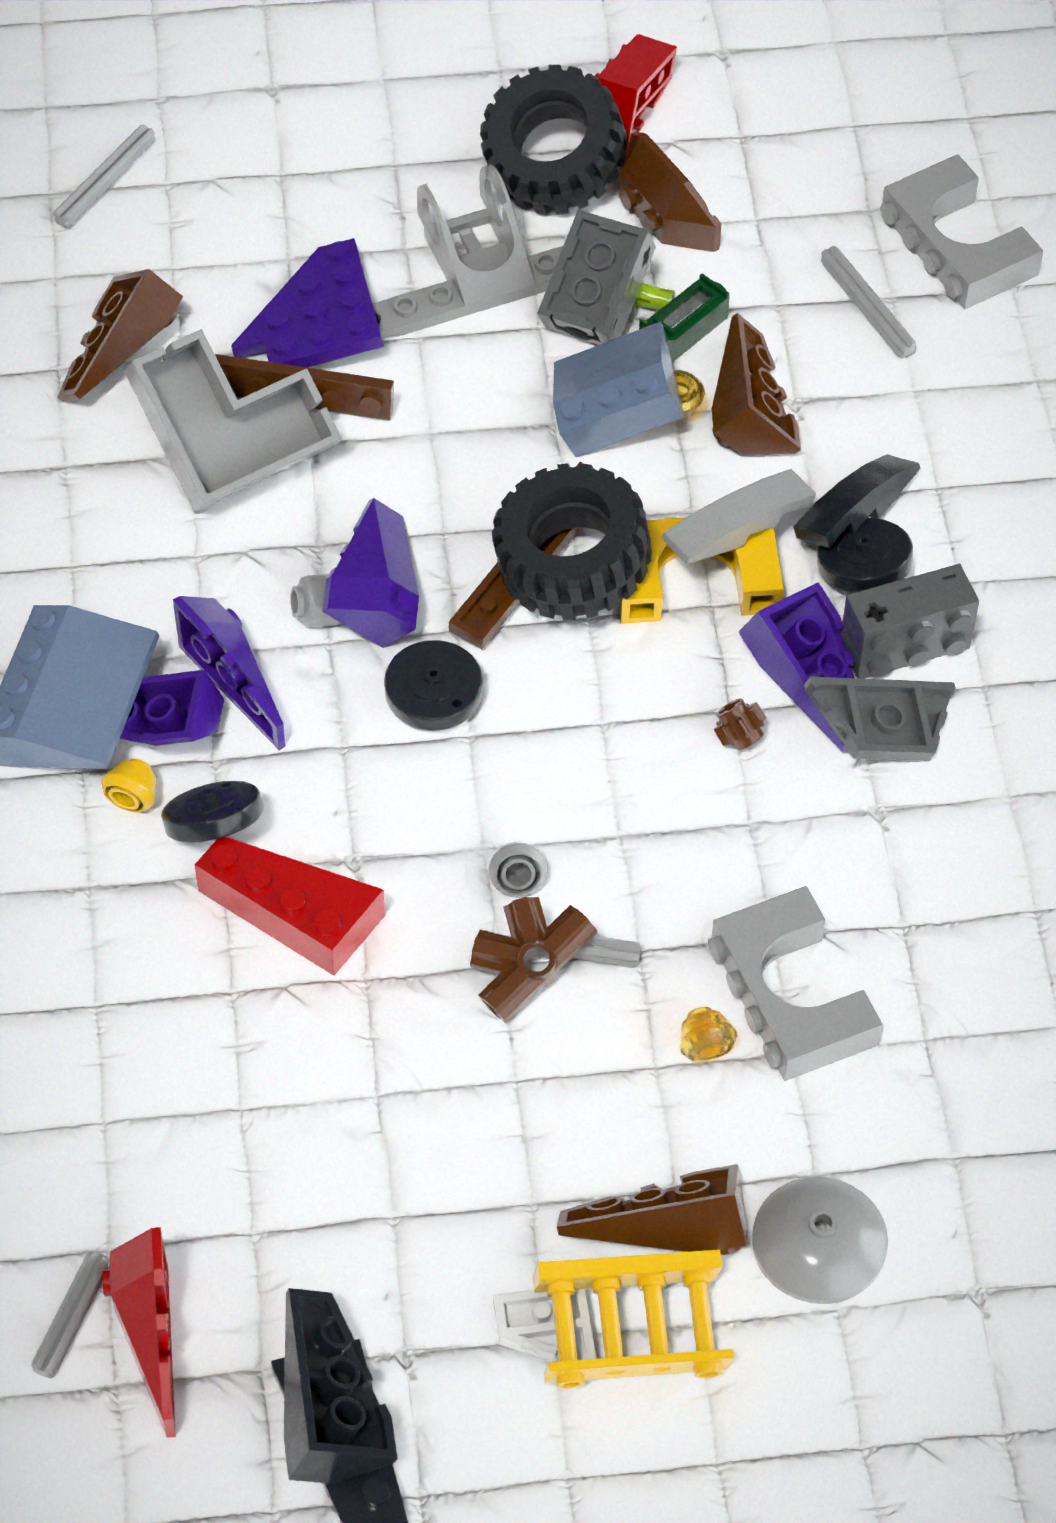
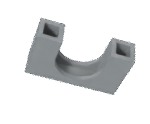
M956 154L885 186L880 211L884 221L892 225L902 236L904 244L909 249H913L920 257L926 270L934 274L944 285L949 297L955 298L962 308L966 310L1039 276L1044 250L1023 226L990 241L978 244H967L952 240L938 230L935 223L939 219L975 203L979 176L959 154Z
M807 885L714 919L712 936L708 939V946L716 963L722 962L727 971L726 980L732 995L735 998L740 997L746 1007L744 1013L749 1028L753 1033L759 1032L764 1042L763 1051L769 1066L772 1069L778 1068L784 1082L879 1046L883 1023L864 989L819 1006L801 1007L781 1000L766 985L762 974L770 963L781 956L822 941L825 918Z

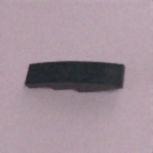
M889 454L864 464L839 481L793 526L796 538L830 548L843 531L855 533L868 516L880 518L921 469L920 464Z

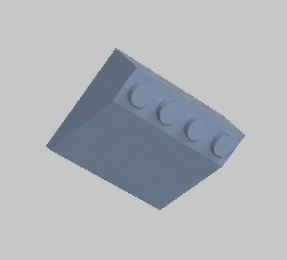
M34 605L0 684V766L108 769L160 637L158 632L70 605Z

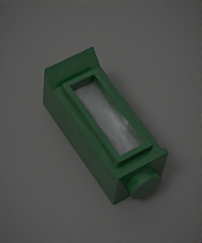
M701 273L698 280L649 319H639V329L661 322L671 362L673 363L728 318L730 293L722 284L714 282Z

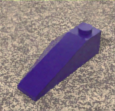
M817 582L758 611L738 633L759 666L842 752L847 751L846 747L804 688V684L810 676L854 678L851 666L855 662L851 651H846L841 635L844 626L841 617L820 583Z
M178 596L173 599L179 648L200 670L205 669L214 684L279 751L286 747L283 721L244 635L242 623L238 615L230 608L225 609L215 598Z
M205 669L144 677L120 739L159 746L193 742L218 732L224 697Z

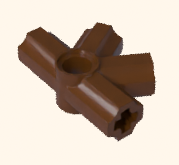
M527 896L513 900L508 905L503 906L511 937L479 930L473 944L470 966L471 968L499 974L478 994L479 999L498 1019L506 1023L541 988L552 984L557 978L559 970L597 934V929L578 908L570 904L547 927L540 898ZM536 956H544L549 959L548 966L538 972L529 970L527 963Z

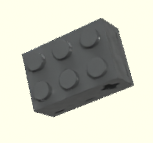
M577 210L537 312L545 328L596 345L621 337L656 249L649 231Z
M960 563L846 595L842 621L844 629L841 631L846 651H851L855 663L851 668L856 678L882 677L896 669L907 666H920L928 660L945 655L955 656L970 648L979 599Z

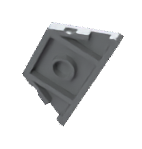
M811 676L804 684L805 691L854 759L929 761L936 753L940 741L939 732L944 726L948 714L946 712L948 702L956 688L955 682Z

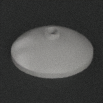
M805 1177L782 1185L765 1199L754 1220L752 1248L761 1272L778 1290L803 1302L833 1304L859 1295L876 1280L886 1259L888 1234L879 1209L862 1191L834 1178ZM817 1222H825L830 1228L828 1230H819L815 1224Z

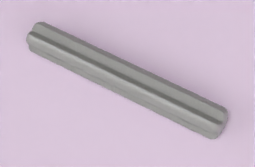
M145 124L140 125L54 210L55 222L64 228H69L155 142L154 130L148 128Z
M834 245L824 249L821 253L822 264L900 358L912 355L915 352L916 341L843 252Z

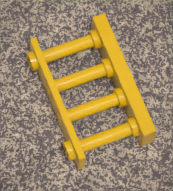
M720 1250L538 1262L533 1273L534 1293L547 1292V1296L552 1298L559 1362L548 1363L543 1373L544 1383L557 1382L558 1388L568 1389L583 1386L585 1380L691 1372H694L696 1378L720 1376L722 1370H727L734 1359L733 1349L715 1350L707 1286L716 1279L722 1269ZM683 1283V1286L689 1289L696 1352L669 1353L661 1290L666 1287L665 1284ZM638 1286V1290L643 1291L651 1355L623 1356L616 1292L620 1291V1287ZM592 1289L594 1294H598L605 1358L577 1359L571 1295L575 1293V1290Z

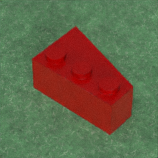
M638 33L628 44L622 45L619 54L614 59L610 58L605 69L601 73L595 74V77L600 80L601 86H606L609 89L614 102L617 104L627 137V146L632 131L640 132L644 126L645 120L640 119L646 107L654 109L670 82L677 46Z

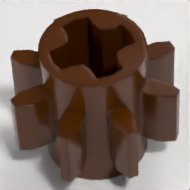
M742 698L729 702L716 713L719 721L716 722L717 727L713 730L723 746L731 743L738 750H742L757 742L764 735L761 727L764 726L763 721L767 718L757 702L749 705Z

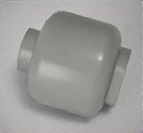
M329 574L301 577L297 586H293L291 589L290 604L293 617L299 618L305 627H324L341 624L322 612L326 578Z

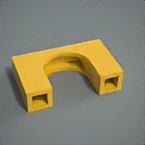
M668 517L665 519L647 520L652 551L651 562L647 565L648 572L644 581L640 584L636 583L637 590L627 600L624 597L619 600L621 624L661 621L663 596L659 573L668 562L679 557L661 537L666 530L685 518ZM774 527L750 534L744 547L712 556L723 562L735 577L741 616L755 615L758 611L783 599L784 588Z

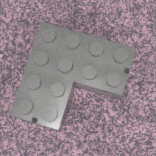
M202 329L170 343L166 349L161 347L132 360L124 370L194 512H198L325 452L342 440L327 407L319 410L312 418L308 413L323 399L307 368L237 400Z

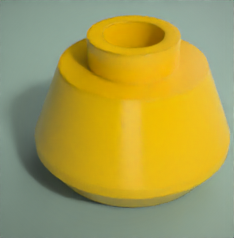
M134 758L121 761L107 772L101 780L105 797L112 804L123 810L139 813L150 809L155 802L156 777L152 772L151 766L140 759Z

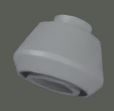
M521 841L509 842L502 846L493 855L489 864V877L494 887L501 893L512 897H522L535 892L541 887L547 874L546 861L541 852Z

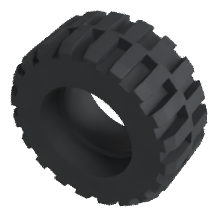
M560 64L548 65V70L540 71L539 66L528 69V75L520 77L517 74L509 80V87L506 89L500 87L493 95L496 101L495 104L489 103L483 115L486 121H483L480 125V136L483 141L480 145L487 165L491 164L498 170L510 200L515 199L517 206L525 210H529L531 206H534L536 213L546 215L549 214L550 209H556L558 215L569 213L570 207L577 205L580 210L589 206L588 200L595 196L597 199H600L607 192L605 185L607 183L614 184L620 175L617 167L623 166L626 157L624 148L627 146V137L617 104L614 102L609 89L606 86H601L600 80L591 73H587L584 76L580 68L568 66L567 70H562ZM571 119L587 127L584 138L579 146L563 158L553 161H537L521 153L528 135L537 126L549 120Z
M569 463L557 464L558 469L547 471V468L536 471L534 478L528 480L525 477L515 485V493L511 491L507 493L501 501L502 508H499L494 516L492 541L502 581L505 582L510 595L520 600L521 606L532 612L538 609L540 616L554 619L555 615L562 616L563 620H576V616L586 615L587 619L598 616V611L606 608L609 612L620 605L619 600L622 597L627 600L637 590L636 583L640 584L644 581L648 572L647 565L651 562L652 553L646 513L643 509L641 498L637 492L632 490L631 484L622 477L615 479L614 472L602 467L597 471L593 469V465L579 463V467H570ZM569 528H590L605 534L603 539L593 548L576 555L556 556L539 549L549 537Z

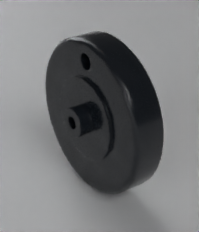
M867 518L855 533L843 531L830 548L817 545L816 551L818 570L822 578L831 586L851 593L904 579L911 571L914 561L913 543L909 534L899 525L879 518Z
M427 640L414 643L398 652L387 666L384 676L386 702L398 719L414 728L437 731L455 727L470 718L480 705L483 695L481 668L472 654L454 643L441 640Z
M221 781L195 787L174 797L163 808L161 818L168 837L181 842H205L230 836L249 827L262 815L264 805L257 786L245 781Z

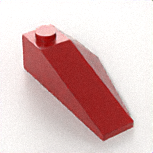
M153 1227L110 1251V1269H102V1287L104 1297L112 1296L116 1316L166 1438L176 1437L169 1266L161 1227Z

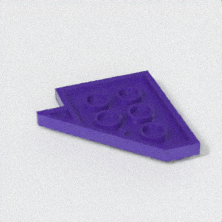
M355 238L336 241L332 244L318 247L231 344L234 357L244 358L266 352L268 362L311 367L384 347Z

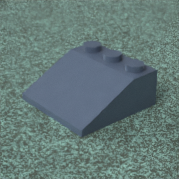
M661 322L554 362L553 406L560 436L575 457L684 418L667 340Z

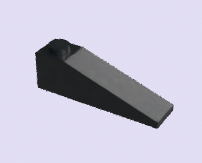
M288 1288L286 1292L284 1447L288 1480L334 1484L394 1464L398 1459L392 1416L385 1403L379 1404L370 1385L374 1379L368 1366H361L351 1345L354 1337L333 1294L330 1292Z

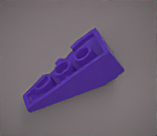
M372 498L367 502L353 528L354 535L351 541L340 552L341 559L337 567L332 569L326 578L322 612L384 648L416 630L419 593L403 515L379 500Z

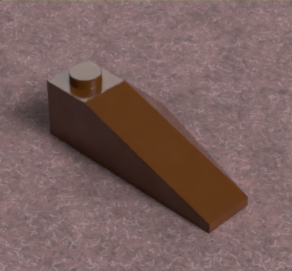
M150 269L114 276L91 316L97 321L95 327L90 332H86L80 342L85 347V351L71 363L57 398L62 402L79 400L175 320L179 312L177 306L183 296Z
M736 313L731 318L712 403V432L719 443L724 446L729 445L740 455L796 454L801 450L798 424L793 414L788 413L786 415L782 401L787 398L784 388L778 386L777 381L771 374L776 367L764 335L739 313Z
M738 1164L684 1174L680 1176V1185L667 1189L657 1188L655 1184L640 1187L641 1191L632 1195L630 1200L623 1202L618 1196H610L560 1211L556 1226L558 1236L684 1252L720 1250L721 1255L732 1254L738 1251L740 1247L746 1246L748 1233Z

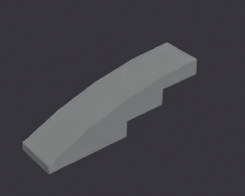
M791 468L762 478L723 496L666 530L661 538L685 564H689L744 547L750 534L776 527L783 514L811 506L816 493Z

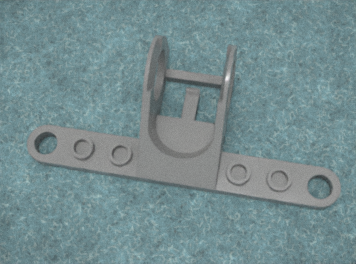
M486 165L480 169V197L486 208L448 220H443L440 208L434 195L428 188V184L418 186L417 214L424 226V237L447 281L372 303L382 340L394 335H398V337L546 292L563 246L530 256L526 255L506 186L498 170L493 165ZM491 183L500 202L502 220L494 203ZM429 204L432 208V211L436 219L435 224H433L431 220ZM489 223L500 243L482 248L472 228ZM458 232L467 252L459 256L451 236Z

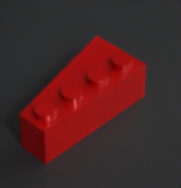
M229 837L216 839L194 864L197 887L200 893L333 976L338 973L385 917L384 889Z

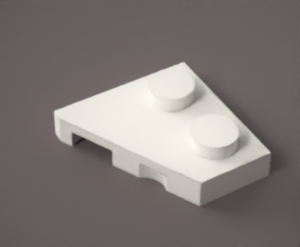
M585 1289L575 1290V1293L571 1295L577 1359H597ZM534 1290L493 1295L499 1345L553 1362H559L552 1298L547 1296V1292L534 1293Z

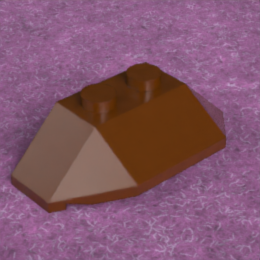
M639 131L631 133L621 170V182L618 191L623 206L628 210L631 209L640 219L643 228L652 233L661 244L709 252L719 250L722 224L716 215H712L709 212L706 202L690 180L648 134Z

